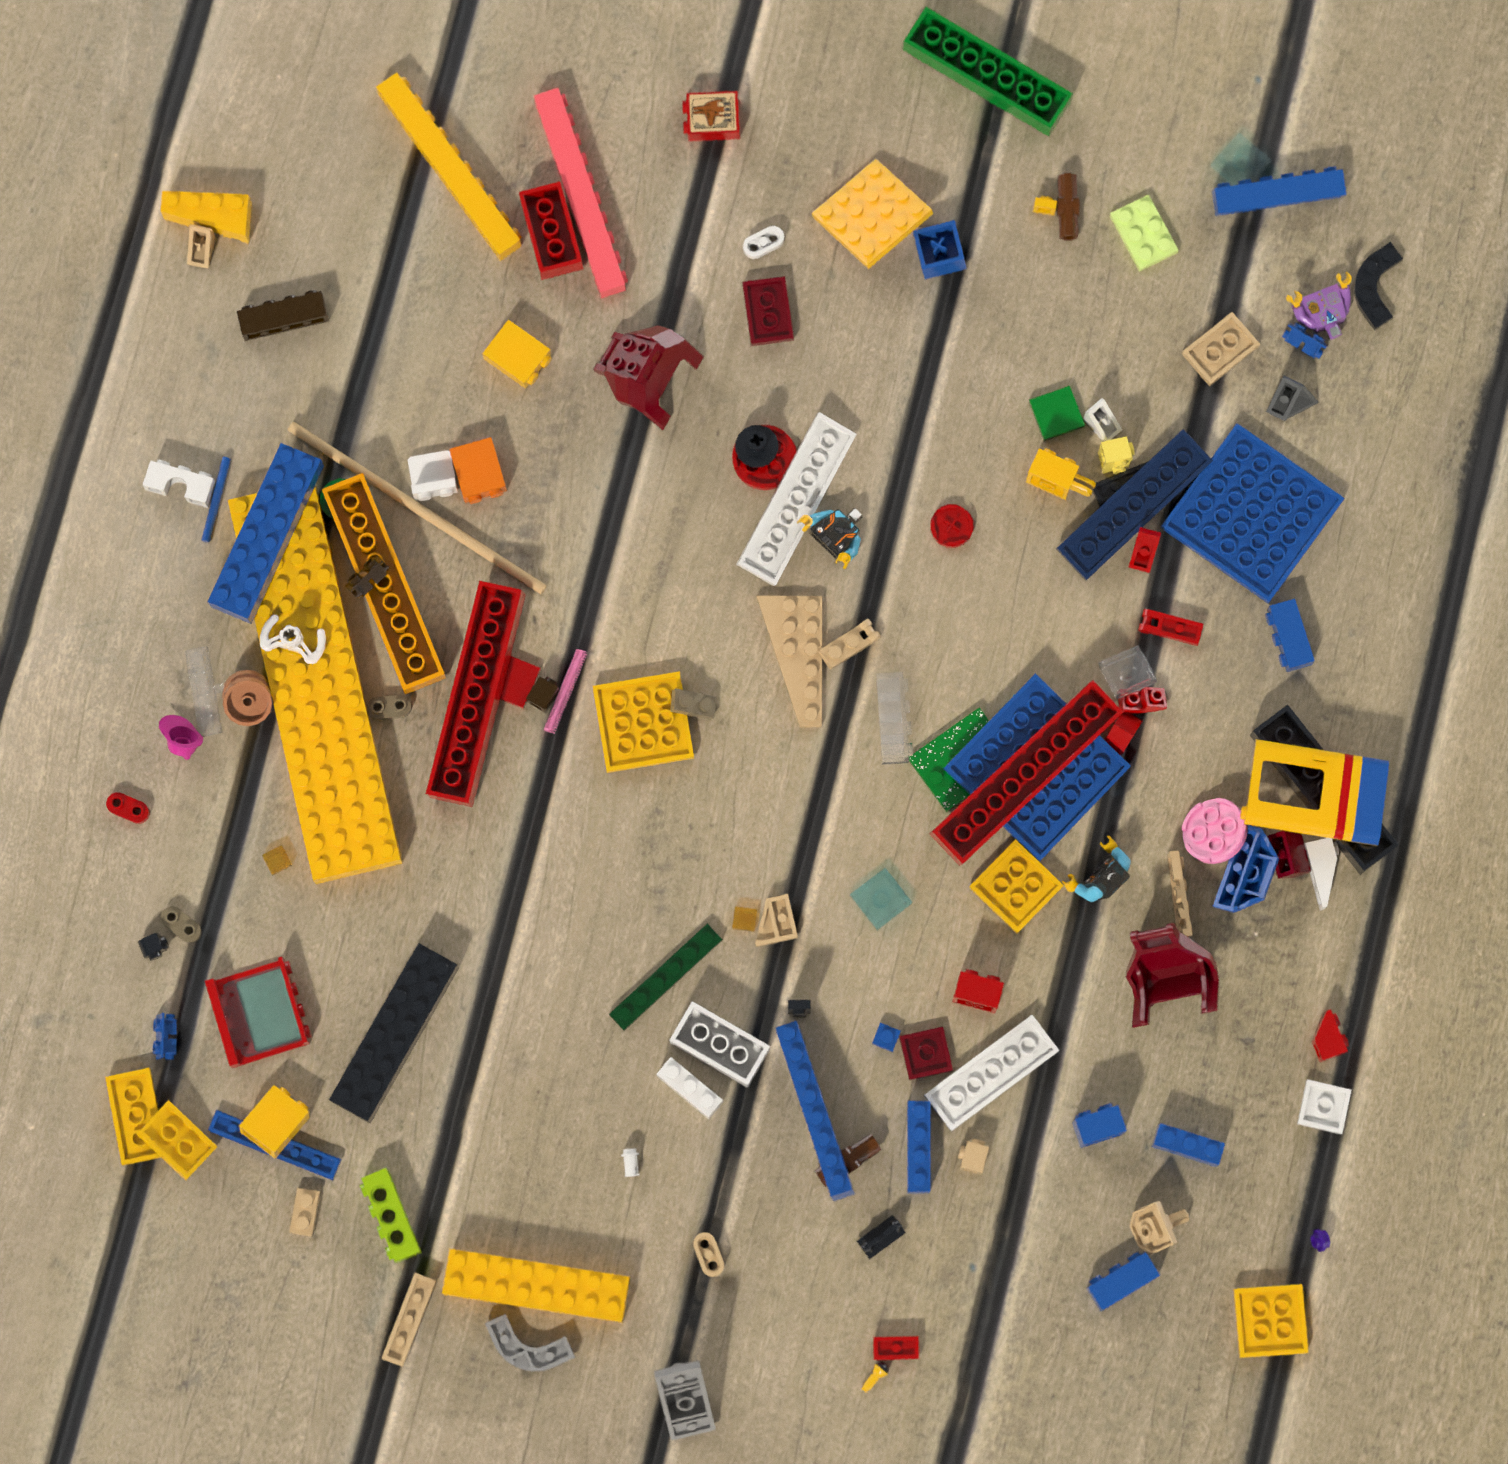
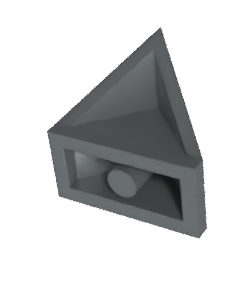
M1284 375L1266 412L1286 421L1319 402L1303 384Z

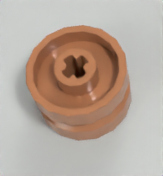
M252 670L237 671L228 677L222 691L223 707L228 718L236 724L243 726L256 725L265 720L271 712L272 706L271 691L267 679L262 674Z

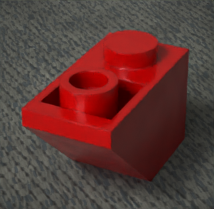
M1331 1009L1324 1012L1312 1039V1045L1320 1063L1348 1051L1347 1047H1349L1345 1034L1341 1035L1338 1028L1340 1026L1339 1018L1336 1013H1332Z

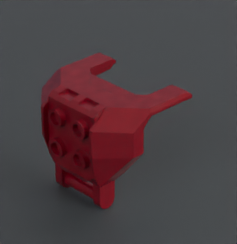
M662 326L649 327L625 334L614 332L611 336L612 341L599 364L596 363L593 370L606 377L616 400L620 404L640 411L657 427L664 430L671 415L659 406L661 395L680 361L685 360L697 370L704 356L684 337Z
M1174 922L1166 924L1165 927L1142 932L1138 930L1130 932V939L1135 948L1126 969V979L1134 995L1132 1028L1149 1025L1150 1010L1155 1003L1194 995L1202 996L1201 1014L1218 1011V968L1209 951L1179 932Z

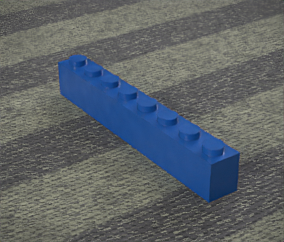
M793 1021L776 1027L775 1029L830 1196L833 1201H837L854 1195L855 1192L800 1026L797 1021Z

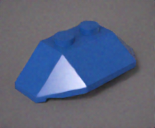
M1247 825L1246 840L1240 851L1229 859L1213 904L1214 908L1235 913L1265 900L1279 857L1262 828Z

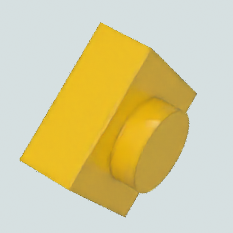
M1048 196L1036 197L1033 212L1054 215L1057 201Z

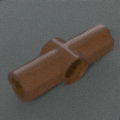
M1063 173L1058 175L1057 180L1058 197L1056 210L1057 217H1059V239L1072 241L1078 239L1079 234L1078 217L1080 203L1079 197H1077V175Z
M869 1134L853 1146H848L841 1150L848 1174L882 1150L872 1134ZM820 1166L815 1170V1173L824 1187H826L827 1184Z

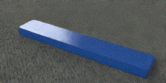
M216 1110L208 1129L209 1132L269 1155L240 1133L239 1125L243 1120ZM291 1140L276 1157L330 1180H334L342 1161L340 1158Z

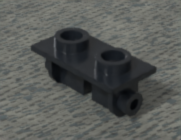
M891 1215L856 1242L870 1260L906 1232L894 1215Z

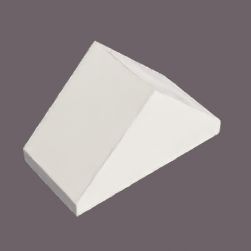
M1103 398L1085 412L1083 420L1103 442L1111 440L1122 431Z

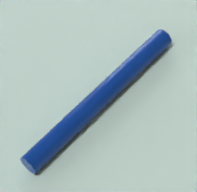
M222 457L201 539L203 542L210 543L231 461L227 457Z

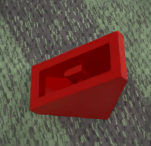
M1121 714L1105 741L1122 756L1143 721L1132 714Z

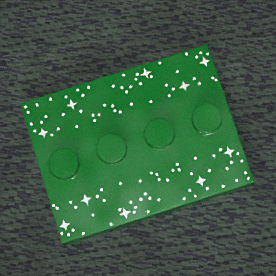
M980 708L907 758L945 812H948L969 796L943 768L989 722Z

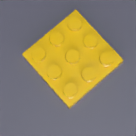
M1015 839L969 888L1018 934L1064 885Z
M1302 1284L1233 1289L1239 1358L1308 1353Z

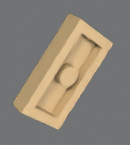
M297 1188L289 1233L313 1237L320 1191Z

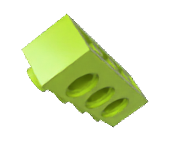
M384 1168L362 1177L363 1184H360L363 1196L369 1197L371 1205L368 1208L372 1218L377 1217L380 1225L376 1228L380 1238L386 1239L388 1247H385V1251L389 1260L394 1259L395 1263H399L422 1253L389 1170ZM384 1189L387 1197L384 1201L379 1202L375 1199V1194L378 1190ZM388 1210H392L395 1213V1219L390 1223L385 1222L383 1218L384 1213ZM397 1231H401L404 1235L403 1241L399 1244H395L392 1241V1235Z

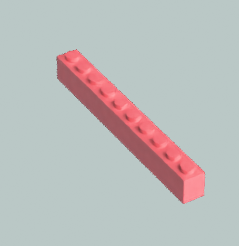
M559 88L534 95L535 104L600 297L602 299L626 291L625 283H628L625 271H620L618 264L622 262L618 250H613L612 244L615 241L612 232H607L605 224H608L605 212H600L598 206L601 204L598 191L594 192L591 186L595 182L592 173H587L585 165H588L585 153H580L578 146L581 145L578 132L574 133L571 126H575L572 114H567L565 107L568 106L565 94H560Z

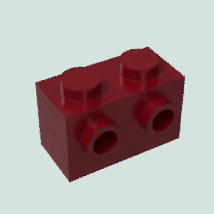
M1280 831L1267 836L1279 857L1276 866L1278 879L1295 878L1311 872L1301 833Z

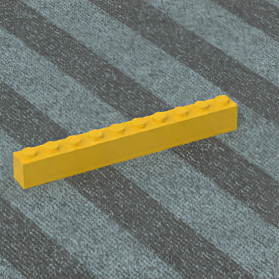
M396 72L376 86L378 95L500 261L522 247L520 241L522 238L521 234L515 227L513 229L508 224L510 220L503 210L499 212L496 208L497 202L491 194L487 195L483 190L485 186L480 178H474L471 174V171H473L466 160L462 161L458 156L460 152L455 144L452 143L450 145L446 140L448 136L441 126L438 128L435 125L434 121L436 120L429 110L425 111L421 106L423 101L417 93L413 95L410 91L411 85L405 77L401 78Z

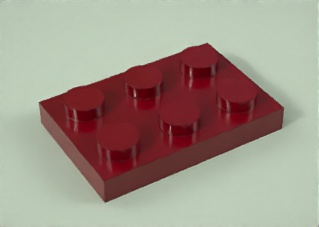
M785 276L742 282L751 346L794 341Z

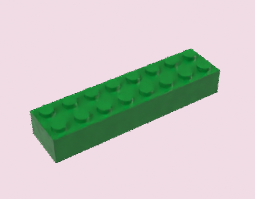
M925 7L903 41V51L1048 137L1072 101V92L928 7Z

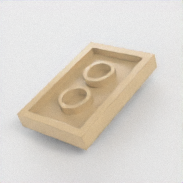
M1231 312L1183 350L1182 355L1204 381L1211 386L1260 346V343L1236 315Z

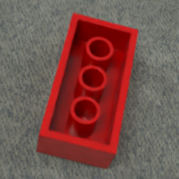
M561 182L518 192L541 280L583 270L582 259Z

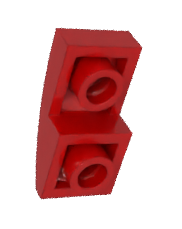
M1143 687L1141 691L1120 690L1117 693L1119 708L1123 711L1122 714L1148 713L1167 709L1164 688Z

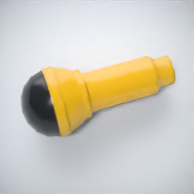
M881 1361L876 1363L873 1373L865 1381L861 1389L866 1393L868 1390H871L880 1378L888 1374V1365Z

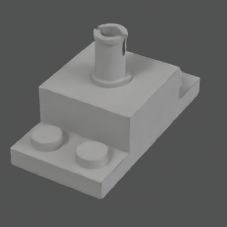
M699 1360L686 1364L676 1363L670 1368L654 1371L671 1441L716 1430Z

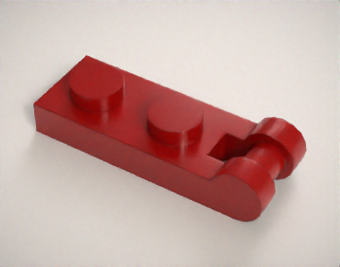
M1143 609V621L1139 624V632L1198 646L1203 623L1150 609ZM1152 619L1158 620L1157 627L1151 626Z

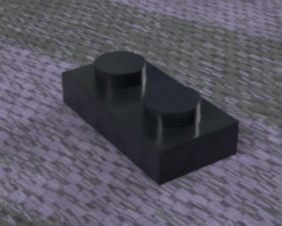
M788 1000V1014H793V1018H804L806 1014L811 1013V1000Z

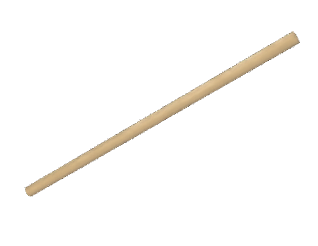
M295 422L290 424L288 431L354 474L359 475L363 473L366 482L539 594L545 591L547 585L299 424Z

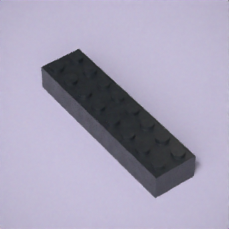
M1288 704L1250 734L1254 742L1258 739L1324 750ZM1270 761L1307 809H1320L1324 772L1322 770ZM1383 824L1378 846L1332 839L1360 875L1399 845Z
M418 943L330 1096L329 1101L371 1124L459 970L458 964Z

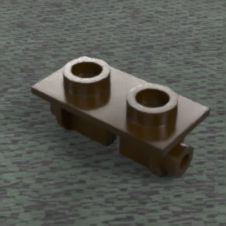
M378 556L370 558L364 564V568L359 573H354L345 585L357 599L360 596L363 598L373 588L369 582L371 578L377 584L388 574L387 571L390 568Z

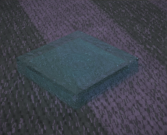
M1238 133L1210 166L1232 185H1238V181L1251 179V183H1253L1272 160Z
M886 868L850 894V897L876 930H879L912 904V901Z

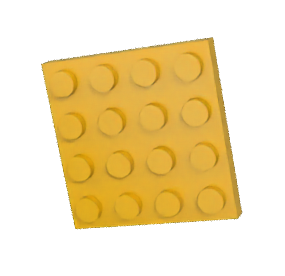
M877 159L873 160L812 212L813 218L868 269L933 214L932 209Z
M680 671L593 686L607 773L694 759L687 715L670 712L672 690L675 688L683 690Z

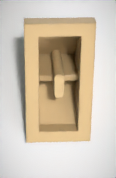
M197 225L189 226L187 265L209 268L216 240L212 228Z

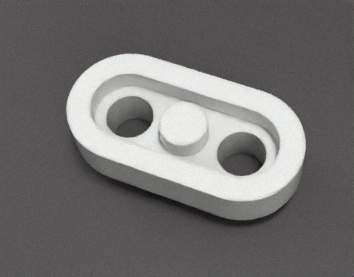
M770 226L749 236L743 243L744 254L751 259H757L778 249L784 242V233L779 227ZM775 236L777 240L771 242L769 238ZM757 246L758 250L751 251L750 247Z

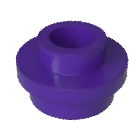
M1317 1229L1313 1231L1311 1236L1313 1248L1323 1252L1326 1248L1330 1247V1238L1325 1230Z

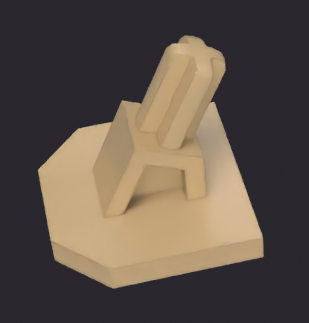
M1160 1201L1133 1212L1130 1228L1138 1247L1151 1255L1177 1244L1178 1242L1172 1229L1188 1222L1189 1214L1185 1209L1170 1215L1165 1214Z

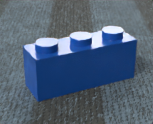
M1291 599L1270 605L1267 609L1268 613H1265L1268 625H1272L1274 631L1272 639L1275 647L1278 646L1281 653L1278 655L1281 667H1285L1286 672L1313 665L1315 662L1296 600Z
M1160 1123L1157 1126L1151 1147L1217 1167L1220 1164L1225 1143Z
M1139 1251L1127 1258L1129 1263L1124 1266L1118 1263L1108 1269L1109 1275L1104 1278L1098 1275L1089 1281L1091 1286L1086 1289L1100 1312L1160 1276L1146 1252L1142 1255Z

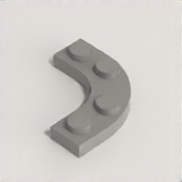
M506 1314L485 1323L500 1355L510 1364L520 1369L544 1371L576 1358L566 1336L546 1346L533 1348L527 1347L519 1341Z

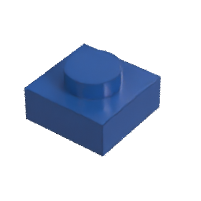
M880 1023L872 1044L893 1053L901 1031Z

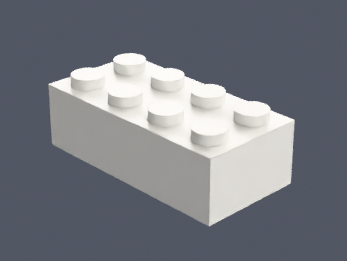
M691 1002L669 1040L674 1046L747 1088L770 1050V1046L694 1002Z

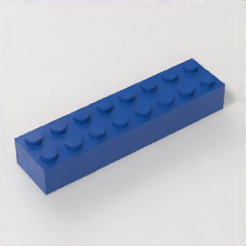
M280 443L207 601L211 608L252 624L323 470L324 465L321 459Z

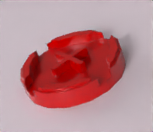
M947 504L940 507L933 514L930 521V531L933 539L938 544L947 548H957L964 545L970 539L974 530V521L971 514L957 504Z

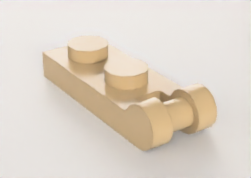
M866 619L818 651L830 670L881 638L879 632H875L872 628L873 624L870 619ZM865 631L868 638L863 639L860 633Z

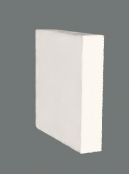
M1306 1080L1297 1124L1342 1134L1351 1090Z

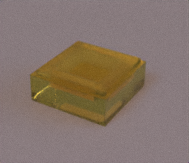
M282 845L262 855L272 875L292 866Z
M735 906L732 929L754 932L757 909Z

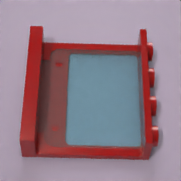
M279 957L278 961L218 980L214 978L205 980L227 1060L231 1068L310 1044L308 1038L312 1037L309 1026L304 1025L302 1019L305 1016L302 1003H297L296 999L299 991L296 983H292L289 976L293 974L290 962H285L283 957Z

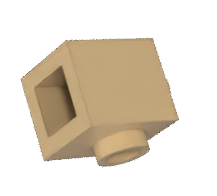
M972 1139V1142L967 1141L966 1146L961 1145L958 1158L962 1159L960 1169L982 1175L989 1147L985 1146L984 1141Z

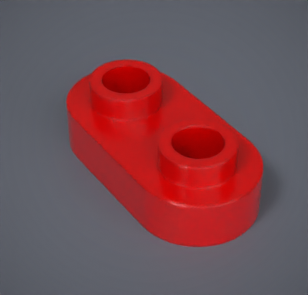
M120 792L112 793L107 798L106 806L112 814L135 824H142L148 820L150 810L144 802ZM120 800V806L115 807L113 805L114 801ZM136 808L141 809V813L139 815H134V810Z

